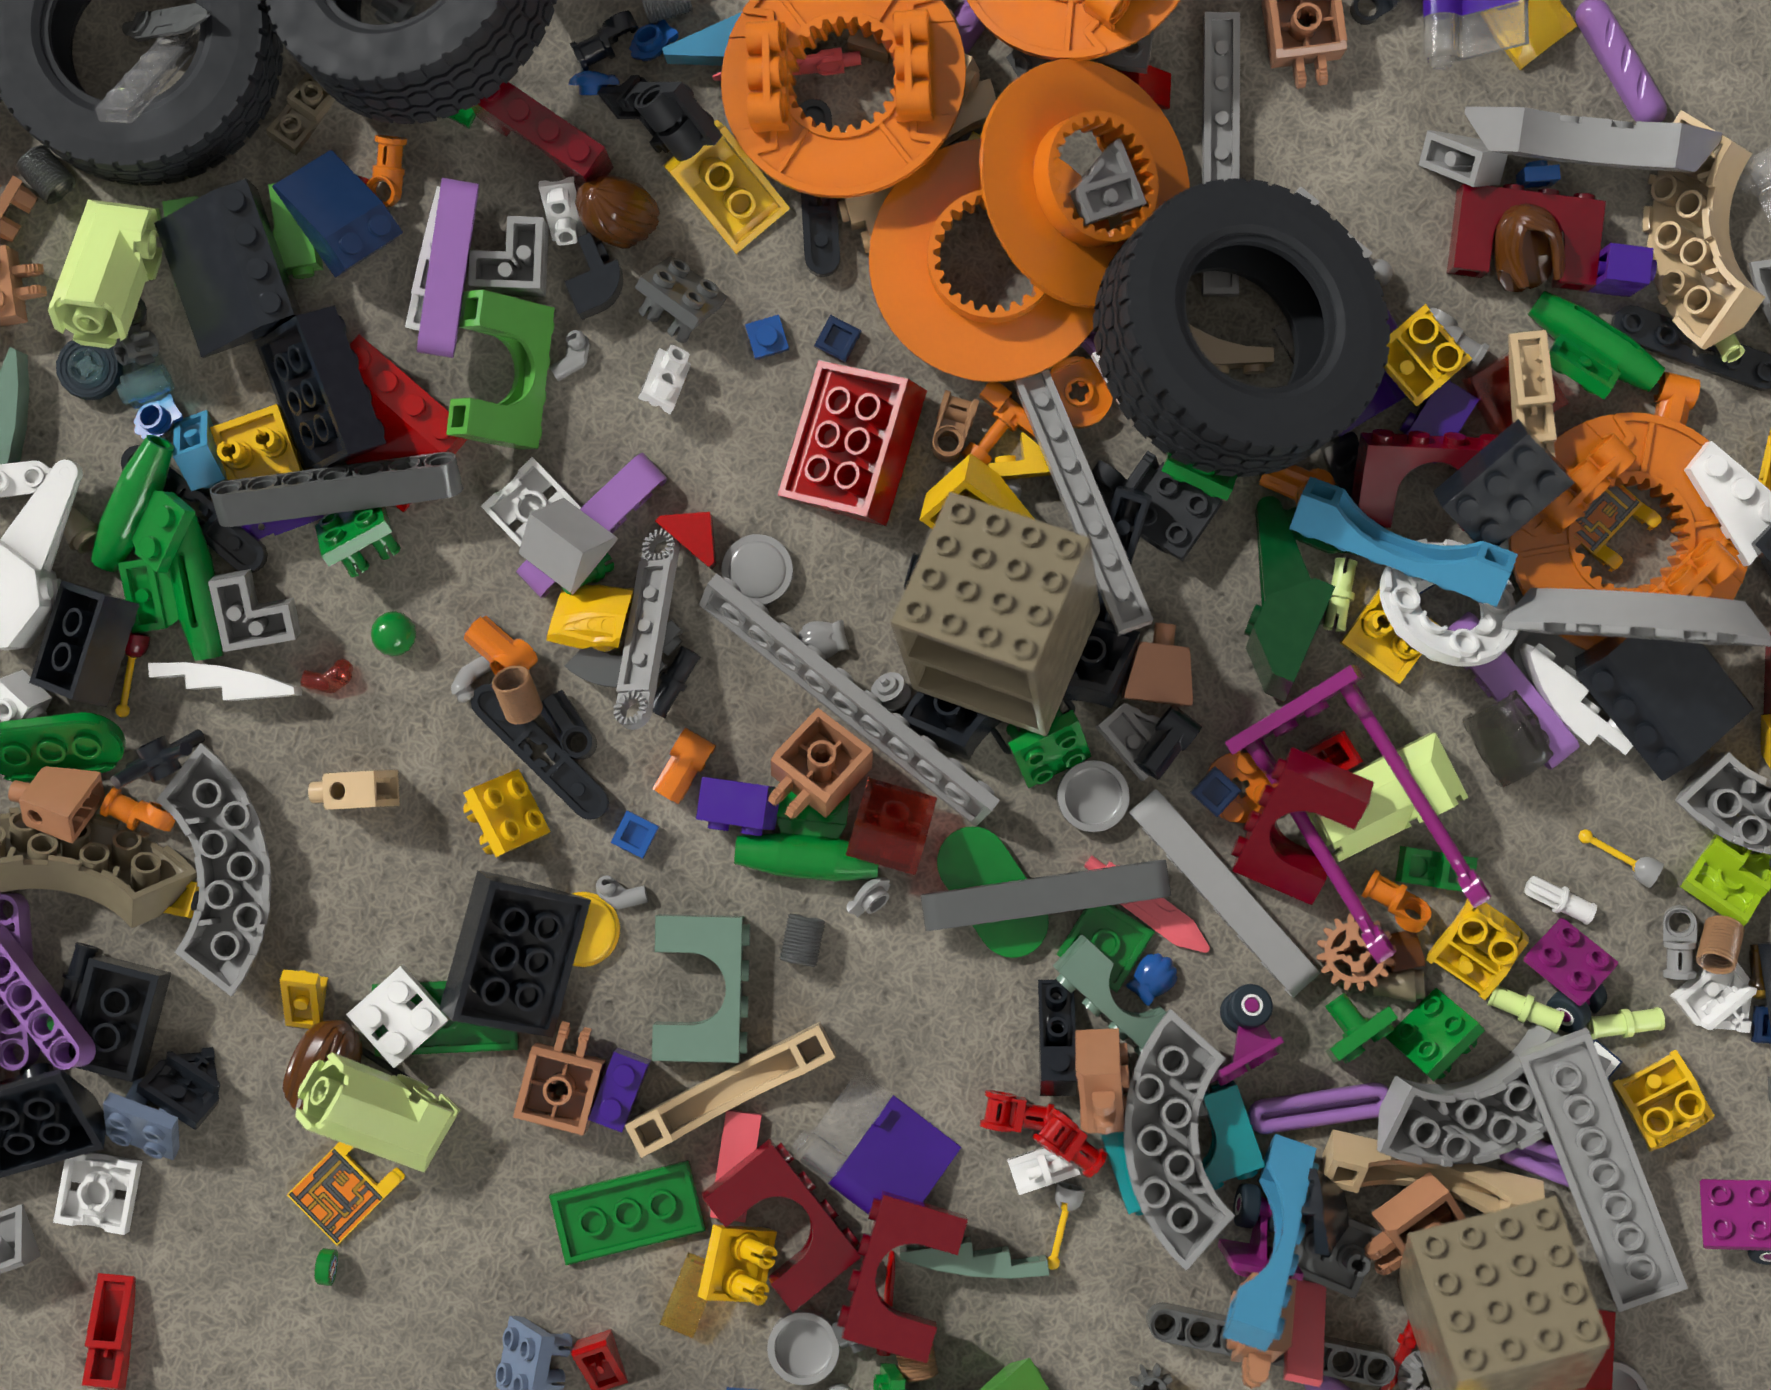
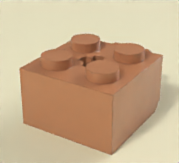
M1261 0L1270 68L1292 66L1295 86L1297 89L1305 88L1307 82L1304 64L1314 63L1315 78L1318 85H1327L1328 71L1326 61L1340 60L1347 50V34L1342 0ZM1299 19H1304V24H1310V26H1302L1298 22Z
M7 245L0 246V327L27 323L25 300L47 296L46 286L31 285L23 287L22 278L36 277L44 274L43 264L20 265L18 252Z
M817 708L774 753L771 759V776L780 783L774 788L768 801L776 806L792 791L797 797L787 807L785 814L788 817L796 818L807 805H810L826 818L872 769L873 749Z
M562 1021L555 1046L539 1042L532 1046L513 1118L584 1135L590 1126L591 1121L588 1118L598 1095L606 1060L586 1055L592 1033L591 1028L584 1027L580 1032L576 1052L566 1050L565 1045L571 1029L570 1023ZM563 1081L565 1086L568 1087V1091L559 1096L556 1094L557 1089L552 1088V1084Z
M1119 1028L1076 1030V1077L1078 1079V1093L1080 1096L1081 1129L1087 1133H1101L1105 1135L1112 1132H1124V1114L1127 1094L1124 1093H1128L1130 1086L1127 1043H1120Z
M1429 1171L1371 1213L1383 1232L1366 1244L1364 1247L1365 1255L1368 1259L1376 1260L1374 1269L1378 1274L1388 1275L1401 1266L1408 1233L1463 1220L1466 1217L1448 1189Z
M1253 1272L1244 1282L1240 1283V1286L1253 1279L1259 1273ZM1288 1278L1287 1285L1292 1286V1293L1287 1307H1282L1280 1317L1285 1318V1326L1279 1341L1273 1339L1267 1351L1264 1352L1227 1338V1349L1232 1350L1231 1361L1242 1363L1241 1372L1243 1375L1241 1377L1244 1382L1243 1385L1251 1389L1259 1388L1261 1384L1269 1379L1268 1376L1270 1374L1268 1372L1270 1371L1271 1363L1292 1345L1296 1279ZM1236 1290L1232 1292L1230 1303L1237 1292Z

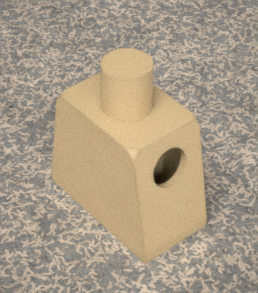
M398 770L323 774L322 781L309 784V800L311 803H324L325 810L400 806Z

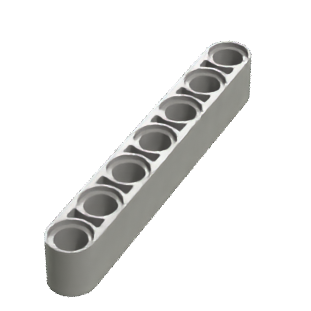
M1154 789L1129 812L1130 816L1134 820L1136 819L1143 827V831L1151 840L1163 849L1167 854V858L1174 866L1186 875L1190 880V884L1198 893L1210 902L1214 907V911L1222 920L1233 928L1238 934L1237 937L1245 946L1257 955L1262 961L1261 964L1276 980L1280 981L1285 987V991L1294 998L1320 975L1309 959L1158 790Z

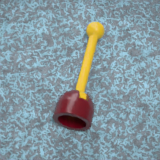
M130 633L125 649L128 662L121 702L115 709L118 717L125 718L130 713L128 699L135 659L147 652L151 638L149 635Z

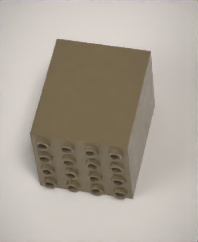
M949 492L891 620L913 690L1047 737L1100 612L1091 538Z
M1556 1196L1408 1233L1397 1284L1432 1390H1576L1586 1387L1610 1342Z

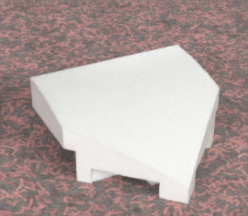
M1738 962L1736 969L1728 974H1715L1702 968L1697 972L1695 979H1689L1670 995L1696 1026H1702L1707 1030L1727 1029L1750 1033L1752 1022L1748 1018L1751 999L1756 995L1757 988L1748 985L1750 978Z

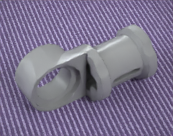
M1430 308V312H1432L1436 320L1444 326V329L1455 339L1454 341L1465 353L1470 355L1472 360L1466 365L1467 370L1473 372L1488 351L1489 345L1486 343L1481 345L1464 335V330L1457 326L1458 322L1449 314L1437 308Z
M1672 906L1667 909L1663 917V946L1667 948V966L1663 970V977L1689 980L1695 979L1697 972L1693 970V949L1697 948V921L1695 914L1687 906ZM1681 912L1689 916L1691 923L1687 930L1678 932L1670 927L1669 919L1675 913ZM1681 952V965L1679 966L1678 954Z

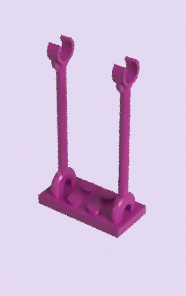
M1358 665L1348 666L1225 742L1232 755L1247 750L1272 785L1274 779L1271 778L1276 761L1264 739L1272 734L1275 737H1281L1299 726L1296 719L1304 714L1306 718L1316 716L1330 707L1327 700L1341 692L1348 705L1359 717L1458 876L1457 881L1471 905L1476 908L1492 897L1474 869L1471 870L1370 709L1365 696L1357 685L1358 681L1365 678ZM1306 812L1289 813L1362 930L1363 941L1375 961L1379 964L1393 956V953L1396 951L1389 938L1379 925L1374 924Z

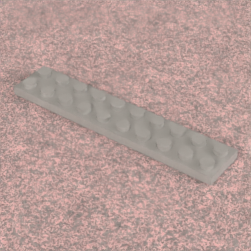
M716 573L707 583L699 606L976 827L999 803L1000 800L994 796L995 792L989 785L982 781H975L966 773V768L959 761L945 757L938 751V746L934 741L923 735L920 737L909 728L910 724L904 717L897 713L892 714L881 705V700L874 693L868 690L863 691L853 683L854 680L848 672L841 668H834L825 660L824 654L818 648L812 645L807 646L797 638L796 632L789 625L782 622L779 624L769 616V611L763 604L756 600L751 601L741 593L740 587L733 580L727 577L723 579Z

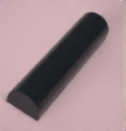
M1117 486L1109 515L1129 563L1132 565L1152 496L1134 488ZM1097 587L1100 612L1096 620L1112 623Z

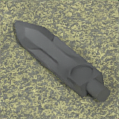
M197 3L155 11L137 12L133 21L125 22L122 25V31L126 36L132 37L137 42L187 33L210 16V12Z

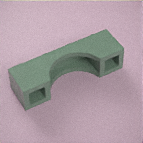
M1081 934L1053 965L1060 973L1056 980L1070 993L1077 988L1086 997L1082 1004L1096 1017L1103 1012L1112 1021L1108 1027L1110 1029L1119 1028L1120 1039L1123 1041L1129 1036L1138 1045L1134 1051L1140 1056L1153 1030L1167 1012L1160 1006L1144 1012L1127 1011L1117 1006L1109 988V978L1114 963Z

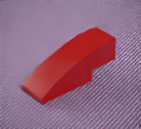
M98 1273L84 1346L88 1348L82 1386L106 1390H125L135 1306V1276Z

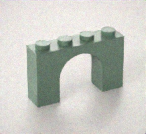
M658 914L655 916V952L696 953L706 956L720 968L725 979L726 994L719 1011L706 1020L699 1022L656 1021L653 1024L652 1061L739 1063L741 1054H747L748 1032H741L742 1018H748L749 996H742V982H749L750 961L743 960V946H750L751 929L750 924H744V916Z

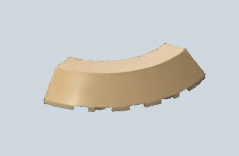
M1680 110L1673 122L1713 130ZM1723 135L1719 144L1696 172L1658 171V176L1650 174L1648 184L1652 185L1651 195L1654 198L1653 207L1644 206L1642 220L1643 232H1649L1647 247L1654 248L1653 259L1657 261L1654 283L1659 293L1658 299L1661 304L1665 305L1673 318L1672 321L1677 327L1704 350L1744 328L1765 299V296L1751 285L1740 270L1731 247L1729 234V217L1733 194L1738 179L1753 153Z

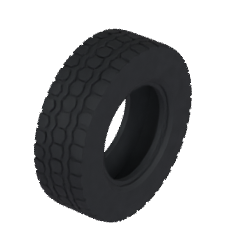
M0 0L1 99L14 118L34 138L67 163L72 164V166L87 174H93L97 178L110 182H115L116 180L120 184L138 186V183H140L142 186L162 185V182L171 184L184 181L186 176L193 178L207 172L206 168L208 167L215 168L227 160V155L230 153L234 155L244 146L245 143L243 141L247 137L250 139L260 126L258 123L260 119H265L272 105L270 99L275 98L279 86L277 76H281L283 57L280 53H284L283 43L270 19L266 0H195L197 4L210 12V16L200 23L199 43L190 66L183 76L163 93L134 103H112L96 99L87 95L78 80L73 64V38L77 23L92 0Z
M266 0L270 19L285 48L332 98L359 115L393 124V121L397 124H415V121L419 123L437 121V117L444 119L458 114L460 109L467 110L481 103L480 99L483 97L487 99L501 89L500 85L503 82L507 84L519 72L517 69L520 65L524 66L533 55V48L539 46L546 33L545 26L550 25L555 11L553 4H557V0H438L429 9L411 19L394 24L372 25L361 22L362 0Z
M1229 178L1225 181L1219 179L1188 188L1159 206L1129 237L1109 263L1100 283V289L1097 292L1094 306L1096 311L1093 315V332H1096L1094 336L1096 355H1100L1098 364L1103 378H1107L1108 381L1106 386L1113 399H1117L1120 403L1118 407L1127 420L1131 419L1135 423L1133 427L1144 438L1149 437L1152 440L1151 444L1162 452L1171 453V458L1185 465L1193 464L1192 468L1207 473L1215 471V475L1232 477L1237 474V477H1253L1291 467L1309 457L1352 425L1367 408L1382 381L1385 372L1384 367L1387 364L1389 347L1386 345L1390 342V325L1386 324V321L1389 319L1386 301H1382L1384 293L1379 279L1374 277L1376 272L1368 257L1364 258L1362 255L1364 251L1354 237L1350 238L1347 235L1349 231L1337 219L1335 221L1331 219L1329 212L1318 204L1314 206L1311 204L1312 200L1297 192L1294 194L1290 193V189L1277 184L1269 186L1266 181L1251 179L1246 182V178ZM1207 271L1232 273L1255 283L1277 303L1290 326L1295 349L1293 371L1286 386L1264 388L1239 382L1219 370L1204 355L1192 335L1186 314V291L1191 275Z

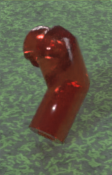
M340 659L324 674L304 670L301 678V687L325 693H335L352 679L353 665L348 660Z

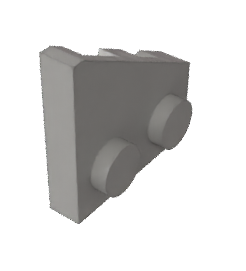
M1121 138L1116 139L1107 146L1069 192L1079 218H1083V226L1139 209L1147 204Z
M1123 703L1095 728L1142 782L1149 776L1141 771L1133 761L1155 733L1154 727L1160 718L1154 715H1146L1140 709Z

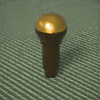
M1750 944L1751 977H1749L1748 985L1757 988L1756 995L1753 998L1764 999L1766 994L1758 944Z

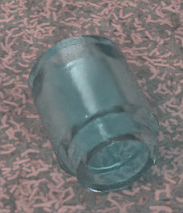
M151 364L120 376L121 384L117 385V391L122 402L125 405L130 404L134 409H138L150 402L164 399L169 392L175 390L171 375L164 364L158 366Z

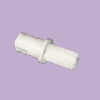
M1532 876L1525 885L1524 893L1527 896L1552 907V912L1554 913L1562 912L1586 925L1592 921L1596 914L1597 905L1595 903H1590L1570 893L1568 887H1557L1537 876Z

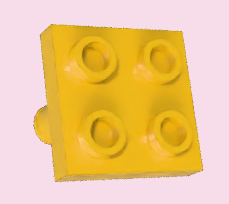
M278 404L210 427L217 446V454L222 461L228 480L303 471Z
M1380 588L1340 641L1341 645L1396 685L1401 684L1422 655L1395 633L1394 628L1384 613L1380 599Z
M519 769L472 787L463 793L467 800L463 806L464 813L473 811L472 814L467 816V819L472 823H479L484 833L479 838L480 845L489 843L488 846L483 848L486 854H494L495 857H499L551 832Z
M713 1224L698 1297L706 1301L751 1302L757 1306L764 1304L768 1298L764 1292H769V1286L766 1283L769 1269L773 1267L776 1261L772 1256H777V1250L774 1248L777 1231L764 1227L731 1225L725 1228L724 1225Z

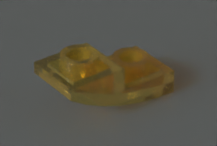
M688 1252L660 1322V1325L691 1338L695 1335L708 1302L698 1297L705 1264L704 1258Z

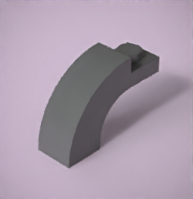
M672 620L667 623L662 651L667 656L682 643L679 636L684 632ZM589 647L581 649L565 667L576 676L588 682L617 688L622 656L610 655L604 651ZM662 660L659 674L669 667Z

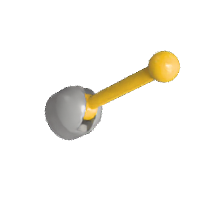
M1587 829L1580 831L1578 835L1582 843H1591L1632 866L1634 878L1648 888L1653 886L1662 872L1664 863L1655 858L1642 857L1634 860L1593 837L1592 832Z
M1064 1182L1057 1183L1055 1202L1062 1212L1052 1253L1047 1258L1048 1268L1051 1270L1057 1269L1060 1265L1058 1255L1069 1211L1078 1209L1083 1201L1085 1189L1081 1186Z

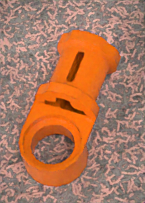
M375 135V141L378 143L377 164L373 165L372 178L369 179L366 186L377 196V185L381 181L386 182L391 189V195L387 201L382 202L386 207H392L399 202L402 195L403 175H405V169L402 168L403 146L407 145V139L398 136Z
M115 787L106 795L99 813L104 817L110 815L126 823L127 828L132 831L143 821L160 830L171 832L176 822L169 812L161 809V804L151 801L148 803L144 800L138 802L123 795L121 789Z
M1375 869L1361 894L1362 897H1370L1388 907V912L1395 915L1398 925L1409 932L1417 933L1422 931L1431 918L1432 911L1427 902L1406 891L1408 886L1394 883L1383 877L1381 872ZM1411 909L1417 912L1421 919L1411 918L1405 910Z

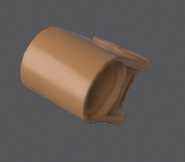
M945 390L937 416V425L931 447L934 456L938 460L952 462L960 457L968 431H971L980 400L968 401L952 396L951 391ZM950 436L957 441L958 446L954 451H943L938 445L939 439Z

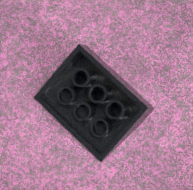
M243 179L212 190L154 223L202 358L262 338L291 318L301 314L258 189L249 180Z
M335 305L296 315L255 342L303 470L333 467L386 444L383 424L376 417L371 403L372 395L370 389L363 382L358 369V357L350 347L346 336L345 322L338 315Z
M1608 636L1575 657L1576 676L1662 782L1693 764L1754 709L1750 701L1704 644Z
M477 870L439 1009L452 1021L553 1038L591 900L517 878Z
M62 1069L0 1086V1178L104 1149L106 1135L104 1111L94 1094Z

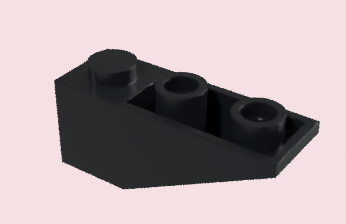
M1056 979L1038 980L1040 1096H1076L1078 1079L1076 1077L1074 991L1070 993Z

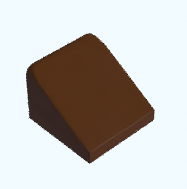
M1406 930L1390 933L1392 937L1389 940L1396 947V952L1390 958L1395 960L1396 964L1395 966H1386L1388 972L1426 966L1417 933Z

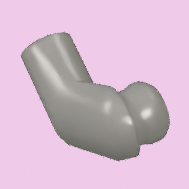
M480 656L460 669L451 685L452 695L455 694L460 703H465L473 698L475 690L470 684L492 671L490 662L483 656Z
M608 875L600 877L596 883L598 896L615 909L648 903L645 885L626 889Z

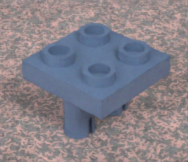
M142 1078L133 1081L126 1097L109 1092L103 1103L106 1136H109L118 1145L129 1146L130 1144L141 1148L147 1155L153 1158L161 1159L165 1157L174 1160L180 1147L178 1117L169 1114L161 1108L157 1110L146 1106L148 1099L136 1092L137 1085Z
M509 1316L508 1326L503 1333L504 1347L501 1363L496 1369V1387L500 1390H563L564 1385L557 1384V1382H565L564 1371L562 1369H549L551 1356L568 1357L570 1355L571 1349L564 1348V1346H572L571 1335L569 1333L550 1334L525 1317Z

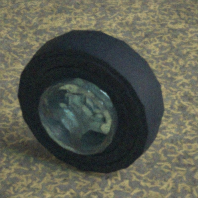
M71 340L60 350L56 361V374L61 385L71 395L84 400H99L110 395L119 386L123 376V365L117 361L113 347L108 349L84 346Z

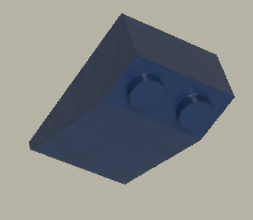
M332 150L272 186L335 278L376 253L403 233L384 203Z

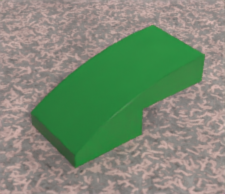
M1400 846L1395 881L1463 892L1457 881L1458 876L1443 852ZM1463 856L1471 870L1474 869L1476 871L1478 858Z

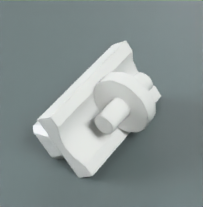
M568 177L554 182L539 181V191L552 241H556L559 246L576 244L578 242L577 237L587 234L588 230L583 226L575 204L578 191L575 177Z
M670 345L667 352L659 348L638 398L643 401H649L652 406L659 405L665 412L671 414L691 366L687 362L690 354L675 345Z
M1043 1147L1007 1159L1019 1195L1081 1175L1075 1163L1062 1160Z

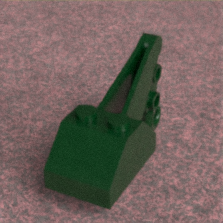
M1266 496L1259 500L1255 510L1261 605H1255L1244 634L1249 636L1246 650L1264 692L1285 702L1336 587L1317 578H1310L1296 540L1330 554L1352 552L1341 551L1331 544L1315 538L1304 537L1299 532L1289 529L1297 507L1285 510L1277 498Z

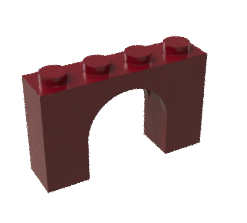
M503 82L500 85L501 89L487 99L483 97L480 99L481 103L471 107L479 119L507 137L513 131L536 146L560 167L566 178L574 176L576 185L579 187L588 181H592L595 177L609 174L614 168L603 145L510 82L507 84Z
M1463 183L1457 189L1446 274L1483 278L1490 269L1495 228L1504 212L1514 205L1530 203L1547 209L1557 221L1562 235L1566 268L1561 279L1555 280L1553 274L1552 287L1587 292L1596 286L1606 201L1596 200L1595 195L1589 193H1576L1573 197L1560 195L1559 190L1550 188L1539 189L1538 192L1525 191V187L1518 184H1505L1501 188L1494 186L1472 187Z
M1375 429L1372 433L1361 432L1351 499L1369 518L1382 527L1391 528L1398 487L1411 470L1431 462H1442L1460 469L1494 440L1497 435L1482 434L1480 438H1471L1456 432H1447L1444 436H1430V434L1423 431H1410L1408 435L1394 434V432L1386 429Z
M1292 747L1285 760L1282 758L1278 759L1271 778L1274 779L1272 786L1265 784L1257 802L1258 805H1261L1259 811H1251L1244 830L1248 831L1246 836L1239 835L1231 851V855L1236 857L1232 871L1313 905L1326 882L1327 874L1313 851L1289 840L1280 831L1276 821L1288 813L1305 811L1316 813L1355 830L1369 805L1374 782Z
M768 1139L703 1191L702 1196L703 1200L725 1228L756 1203L770 1197L792 1199L806 1210L810 1219V1231L806 1243L797 1254L768 1276L771 1286L790 1310L794 1312L861 1258L856 1248L860 1245V1241L848 1226L842 1230L834 1219L839 1216L826 1198L820 1202L812 1191L817 1188L804 1170L798 1174L790 1163L794 1158L781 1142L776 1146L771 1139Z
M882 1191L880 1199H873L868 1219L873 1220L874 1223L870 1235L863 1233L858 1255L864 1257L860 1271L856 1269L852 1271L847 1291L853 1292L850 1305L842 1306L837 1326L843 1328L842 1339L927 1364L937 1330L936 1321L902 1312L888 1305L877 1290L875 1283L876 1272L880 1262L887 1253L905 1244H920L958 1255L968 1218L964 1214Z

